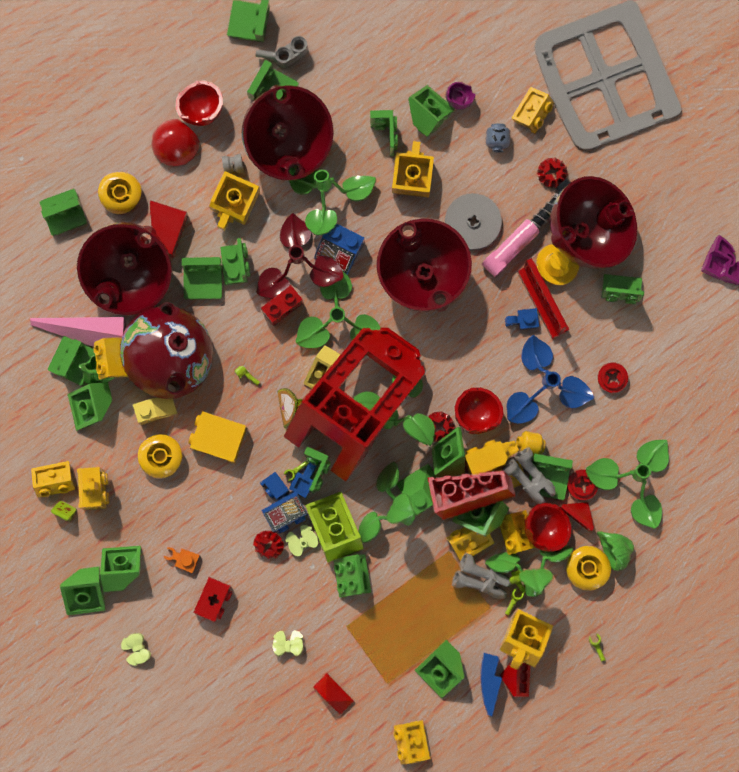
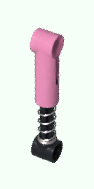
M567 178L555 189V194L551 197V200L546 202L545 206L540 208L539 212L534 214L531 220L526 219L483 261L481 265L495 278L540 233L538 228H541L540 226L547 222L546 220L551 215L552 207L559 193L571 183Z

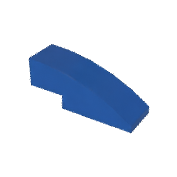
M483 653L480 671L481 693L487 715L492 716L502 680L501 677L495 676L499 656Z

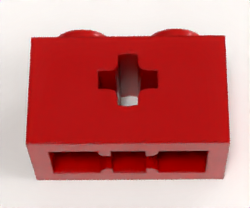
M290 285L262 306L261 310L274 327L304 303L300 295Z
M208 577L193 613L214 622L217 619L221 620L225 612L223 605L225 601L229 602L233 593L230 590L232 586ZM218 595L219 603H214L212 606V601L209 600L210 597Z

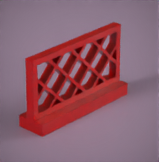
M532 258L526 260L524 268L518 270L517 273L553 339L570 329L543 277L540 275Z

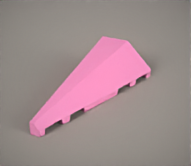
M124 317L30 318L31 326L63 337L66 336L72 340L76 339L94 347L95 341L102 338H122L126 321Z

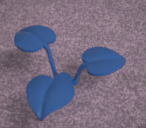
M532 335L525 342L521 353L523 365L528 370L538 368L540 372L545 373V376L542 379L543 386L530 398L524 392H516L509 397L506 405L509 422L522 424L531 421L537 415L539 409L538 405L532 400L545 389H553L556 386L561 390L559 394L560 401L568 408H578L594 399L591 389L581 379L569 376L564 378L561 383V377L557 372H550L542 368L550 365L553 359L552 350L545 342L535 335Z

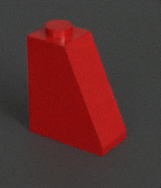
M150 201L151 225L167 248L169 256L174 258L188 219V214L186 211Z

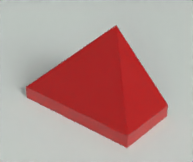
M589 502L563 504L560 507L587 531L591 532L594 529Z
M524 662L521 663L518 670L511 667L510 663L500 674L503 682L514 697H529L531 665Z
M328 673L313 686L340 715L354 702Z

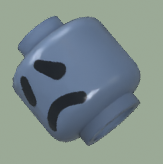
M492 124L486 130V146L491 148L492 152H503V149L510 146V129L505 124Z

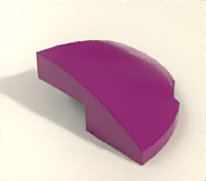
M718 235L705 258L701 272L721 281L739 285V261L736 262V258L733 255L735 250L732 245L721 235Z

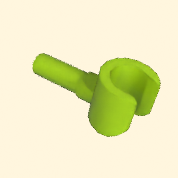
M239 366L234 370L239 378L245 375L254 384L258 385L260 383L244 366Z
M306 460L293 470H286L284 472V475H286L289 471L292 472L293 477L288 480L292 481L294 480L297 472L302 470L309 463Z
M521 571L511 572L513 577L510 578L509 582L516 584L521 592L525 593V588L519 578Z
M517 588L511 593L512 600L505 612L507 615L511 613L517 601H520L524 596V592L520 598L515 596L514 593Z
M596 634L598 638L597 643L592 642L591 637H589V643L597 650L600 660H606L600 646V635Z

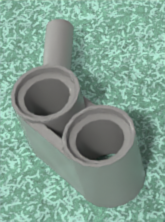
M296 36L288 45L278 48L275 52L256 50V57L272 59L279 67L288 68L307 54V41L302 36ZM297 44L304 45V48L301 50H297L294 47ZM283 54L289 56V58L285 61L279 59V57Z

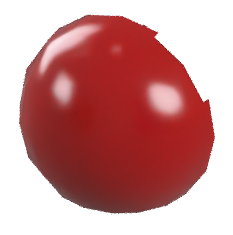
M195 81V83L187 86L181 93L179 92L176 98L175 109L179 117L186 123L195 126H207L220 116L223 110V95L215 84L208 81Z
M171 119L157 126L152 135L151 146L153 154L160 162L167 166H180L187 164L195 157L199 150L200 140L195 132L179 119Z
M474 387L463 391L457 398L454 406L457 423L469 434H482L497 428L501 424L504 415L503 405L498 396L482 387Z
M537 504L528 512L525 519V535L531 544L542 551L552 552L561 550L567 545L571 537L569 517L556 504Z

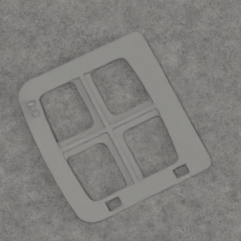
M629 0L545 32L537 38L534 48L544 81L570 138L578 148L591 150L680 114L681 105L635 1ZM619 22L628 34L637 57L610 67L605 64L593 31ZM573 38H578L591 65L592 73L576 81L563 84L554 61L552 47ZM644 71L656 106L649 111L628 117L616 90L615 81L636 72ZM597 88L601 90L614 124L588 133L581 124L570 102V98ZM661 111L663 116L653 120L651 114ZM607 132L609 137L600 141L597 135Z

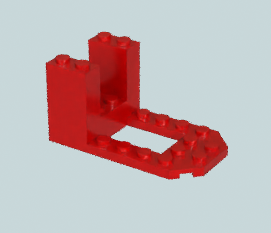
M388 327L380 328L379 330L362 328L301 401L283 437L299 448L315 428L343 447L330 471L346 482L364 460L384 425L425 374L424 367L421 366L420 362L421 355L419 349ZM366 355L397 377L371 410L339 389Z

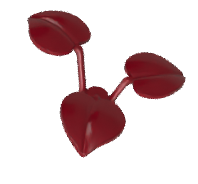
M294 213L287 217L280 230L281 243L284 247L290 248L288 251L290 259L288 260L287 267L283 274L278 268H267L261 273L256 293L261 297L274 298L290 286V282L285 277L292 263L301 264L305 261L313 268L310 272V278L319 287L331 286L341 281L344 277L340 265L331 257L319 256L315 260V265L305 257L301 246L309 242L311 231L306 227V223Z

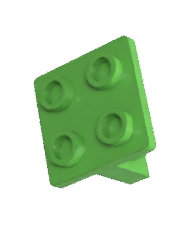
M75 189L40 201L41 213L47 222L52 236L87 224Z
M64 336L48 367V371L82 386L84 379L79 364L89 361L95 355L94 349L85 346L76 339L72 340Z
M357 554L334 560L337 591L340 598L371 593L365 554Z

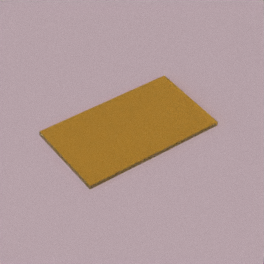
M449 551L346 626L387 684L490 609V605L477 589L471 587L455 588L452 586L457 570H461L460 565Z

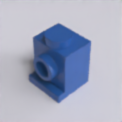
M276 472L260 482L262 487H268L265 491L271 499L275 497L279 501L288 496L287 493L290 492Z

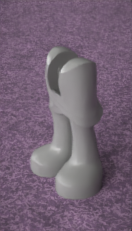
M527 447L516 454L515 459L532 476L531 481L522 472L514 459L508 461L501 471L515 477L532 500L537 504H542L546 501L538 492L544 488L545 492L552 497L556 494L555 486L535 467L531 460L533 452Z
M465 553L460 562L461 571L457 570L452 586L455 588L471 587L480 590V592L487 593L492 598L505 599L507 592L494 585L497 582L510 587V578L492 569L487 570L475 564L473 556ZM465 573L473 574L482 577L486 580L482 582L468 576Z

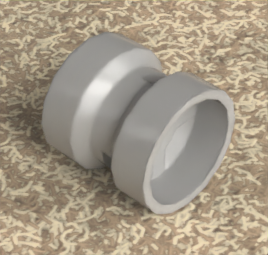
M236 154L234 157L222 156L224 171L230 174L232 172L243 173L241 154Z

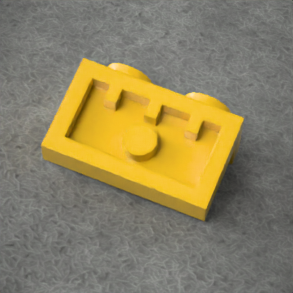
M530 87L513 114L512 120L528 127L532 133L536 134L538 129L542 127L548 113L552 111L554 102L549 94Z
M69 461L31 468L33 489L37 497H48L53 494L68 493L75 490Z
M527 510L506 515L500 525L508 555L536 548L525 535Z
M465 527L453 531L447 537L460 562L465 553L474 556L494 544L490 534L485 537Z
M423 720L394 725L393 735L397 742V756L401 764H411L430 759Z

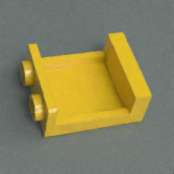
M102 338L94 342V354L97 363L96 371L99 380L109 377H128L120 357L122 338Z
M202 411L201 416L197 415L194 426H197L195 434L191 433L188 441L190 449L235 464L247 426Z

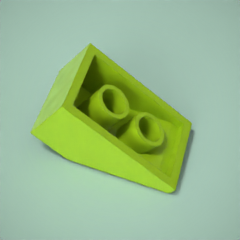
M342 492L305 505L327 563L364 549L360 534Z

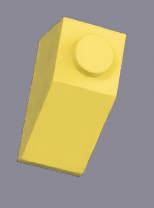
M324 345L316 356L303 384L312 389L341 354Z
M157 397L133 404L140 425L177 414L173 399Z

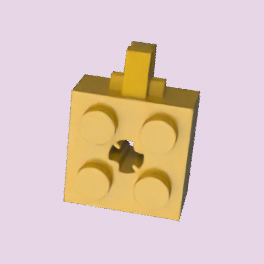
M413 141L412 151H407V153L396 152L392 183L393 194L429 198L434 157L424 156V153L420 152L421 142ZM411 172H415L414 177H410Z
M224 171L209 204L210 210L218 213L217 217L220 218L217 227L225 231L229 222L233 223L234 221L245 225L260 194V187ZM237 195L238 200L232 201L231 197L235 198Z
M494 439L484 443L483 448L479 450L477 447L467 450L465 453V466L468 473L476 475L483 472H492L503 467L507 458L519 452L515 440L501 443V441L496 442Z
M100 467L77 469L79 508L82 510L107 509V504L110 503L109 492H106V485L109 484L108 473H105V470Z
M518 609L510 621L499 651L513 657L511 667L517 670L522 662L535 667L543 655L553 625Z

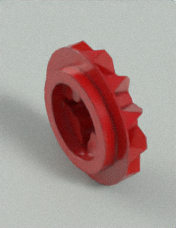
M556 157L547 158L538 167V178L547 187H558L567 178V166ZM550 165L553 170H558L555 178L552 174H547L550 171Z
M611 362L603 365L597 375L598 384L609 393L623 390L628 383V373L619 363ZM618 372L616 376L617 382L612 381L608 384V374L613 375Z
M441 411L433 412L428 416L438 424L444 420L443 428L446 432L442 430L436 431L433 437L434 442L440 441L455 429L454 421L449 414Z
M585 469L575 471L568 479V490L577 500H588L598 491V487L589 480ZM581 477L584 483H591L585 487V493L581 487H575L580 483Z
M273 531L258 533L253 542L255 552H258L260 557H267L268 560L273 557L276 559L282 554L284 549L282 538ZM272 541L271 547L265 549V546Z

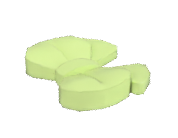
M300 526L302 535L300 539L293 532L287 534L286 542L291 553L295 556H301L303 549L307 547H317L318 538L311 531L312 528L310 526Z
M282 630L273 636V651L275 655L282 656L285 652H291L294 656L301 655L303 651V636L300 632L294 630L290 641H286L284 631Z
M134 633L124 638L121 643V649L123 650L133 648L134 653L126 660L130 665L136 666L137 664L144 663L151 657V652L145 649L143 644L144 635L141 633Z

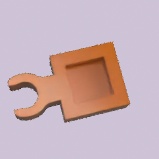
M167 547V549L173 552V555L171 557L164 556L165 559L176 560L175 567L191 573L194 572L200 555L181 548L180 553H177L175 549Z

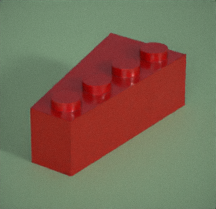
M504 471L483 472L476 475L462 474V476L454 477L450 475L443 476V478L428 477L434 511L443 520L515 496L512 479Z

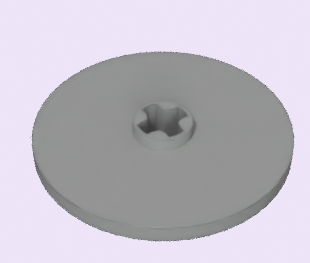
M472 193L458 197L450 204L445 215V223L460 233L466 241L469 250L487 247L497 238L501 229L502 219L498 207L491 199L481 194ZM472 217H475L476 221L479 223H475L474 226H471V222H469L468 220H471Z

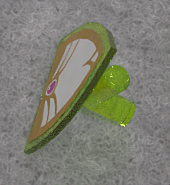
M283 388L277 392L283 426L286 428L290 425L303 399H297L290 389Z

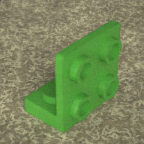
M233 0L227 36L264 42L270 10L269 0H261V4Z
M265 60L247 91L248 98L254 101L274 85L298 86L299 83L273 69L272 63ZM281 89L276 93L278 100L283 96Z
M393 110L370 111L371 128L384 130L386 127H389L390 156H394V151H398V135H394V132H397V116H393Z
M237 238L238 245L220 247L225 285L248 282L247 277L251 276L248 261L245 262V258H248L246 243H242L241 238Z
M182 258L184 299H221V258Z
M604 274L601 298H606V301L609 302L625 300V303L636 304L644 296V291H641L642 278Z
M307 447L304 452L307 462L316 466L320 463V467L309 489L310 493L314 494L315 491H320L323 484L321 477L323 473H328L331 462L328 455Z
M534 454L532 458L533 464L539 472H542L546 479L553 483L556 494L552 497L545 492L544 488L538 493L543 497L564 500L573 460Z

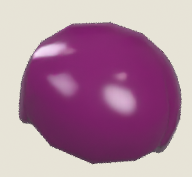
M463 82L452 83L446 91L448 104L456 110L466 109L473 103L476 97L472 87Z

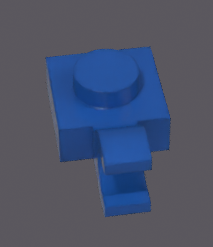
M537 308L518 310V316H507L505 318L506 326L519 325L520 330L539 328Z
M309 463L303 474L297 472L289 490L296 491L297 494L307 498L313 482L310 478L316 466Z

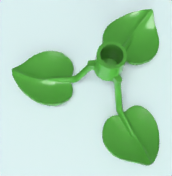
M290 168L289 173L291 175L294 174L296 168ZM315 170L301 179L289 180L293 191L301 195L309 194L313 188H317L320 191L322 210L316 209L311 211L305 219L308 230L314 235L319 236L329 233L337 224L336 212L333 210L326 211L324 192L329 191L333 184L341 193H347L349 200L362 201L372 193L376 177H350L343 182L342 189L334 181L333 177L330 178L326 170Z
M344 272V277L341 281L328 287H320L321 294L325 299L334 298L335 307L330 311V319L325 324H322V321L317 317H307L298 328L297 345L304 348H318L326 344L330 338V333L325 327L331 322L341 323L345 321L353 326L350 330L352 340L362 328H370L371 330H379L381 328L379 323L369 315H359L355 323L345 317L344 310L338 306V298L343 299L350 294L352 283Z
M395 375L392 377V383L397 378ZM422 379L408 396L415 398L421 393L423 389ZM367 391L356 395L353 399L371 410L380 397L373 392ZM396 410L383 427L384 429H391L393 426L403 422L405 431L411 437L428 446H431L433 443L434 423L423 414H415L414 417L408 415L398 420L399 414Z
M653 440L642 445L638 449L636 456L641 464L627 473L617 475L619 467L615 461L609 458L599 459L586 468L589 480L602 490L614 489L618 484L617 478L632 475L635 481L641 482V499L635 500L632 503L631 515L641 525L653 529L659 526L662 518L661 503L654 495H648L644 498V490L647 483L646 479L651 475V471L660 472L668 465L667 440Z
M394 461L381 471L376 482L378 491H386L394 500L393 504L390 506L391 509L387 516H378L373 511L363 518L358 530L362 544L370 542L378 535L381 528L380 520H388L391 524L401 522L409 526L415 519L416 514L409 495L402 493L395 497L391 493L390 488H394L399 479V468Z
M566 545L561 550L552 552L540 550V554L544 557L541 567L536 570L522 571L521 566L518 564L520 557L516 554L508 555L507 552L491 556L486 560L485 565L500 573H507L517 568L521 571L519 578L525 584L526 595L535 597L540 595L553 579L552 572L544 569L545 562L548 559L551 562L565 560L572 554L573 547Z

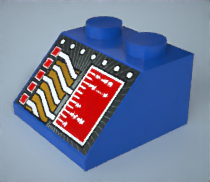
M336 224L333 230L322 236L314 259L319 256L331 257L340 265L342 271L348 275L365 243V237Z
M296 491L261 510L273 532L276 533L278 531L279 534L289 529L288 525L294 522L297 525L305 521V516L308 515Z

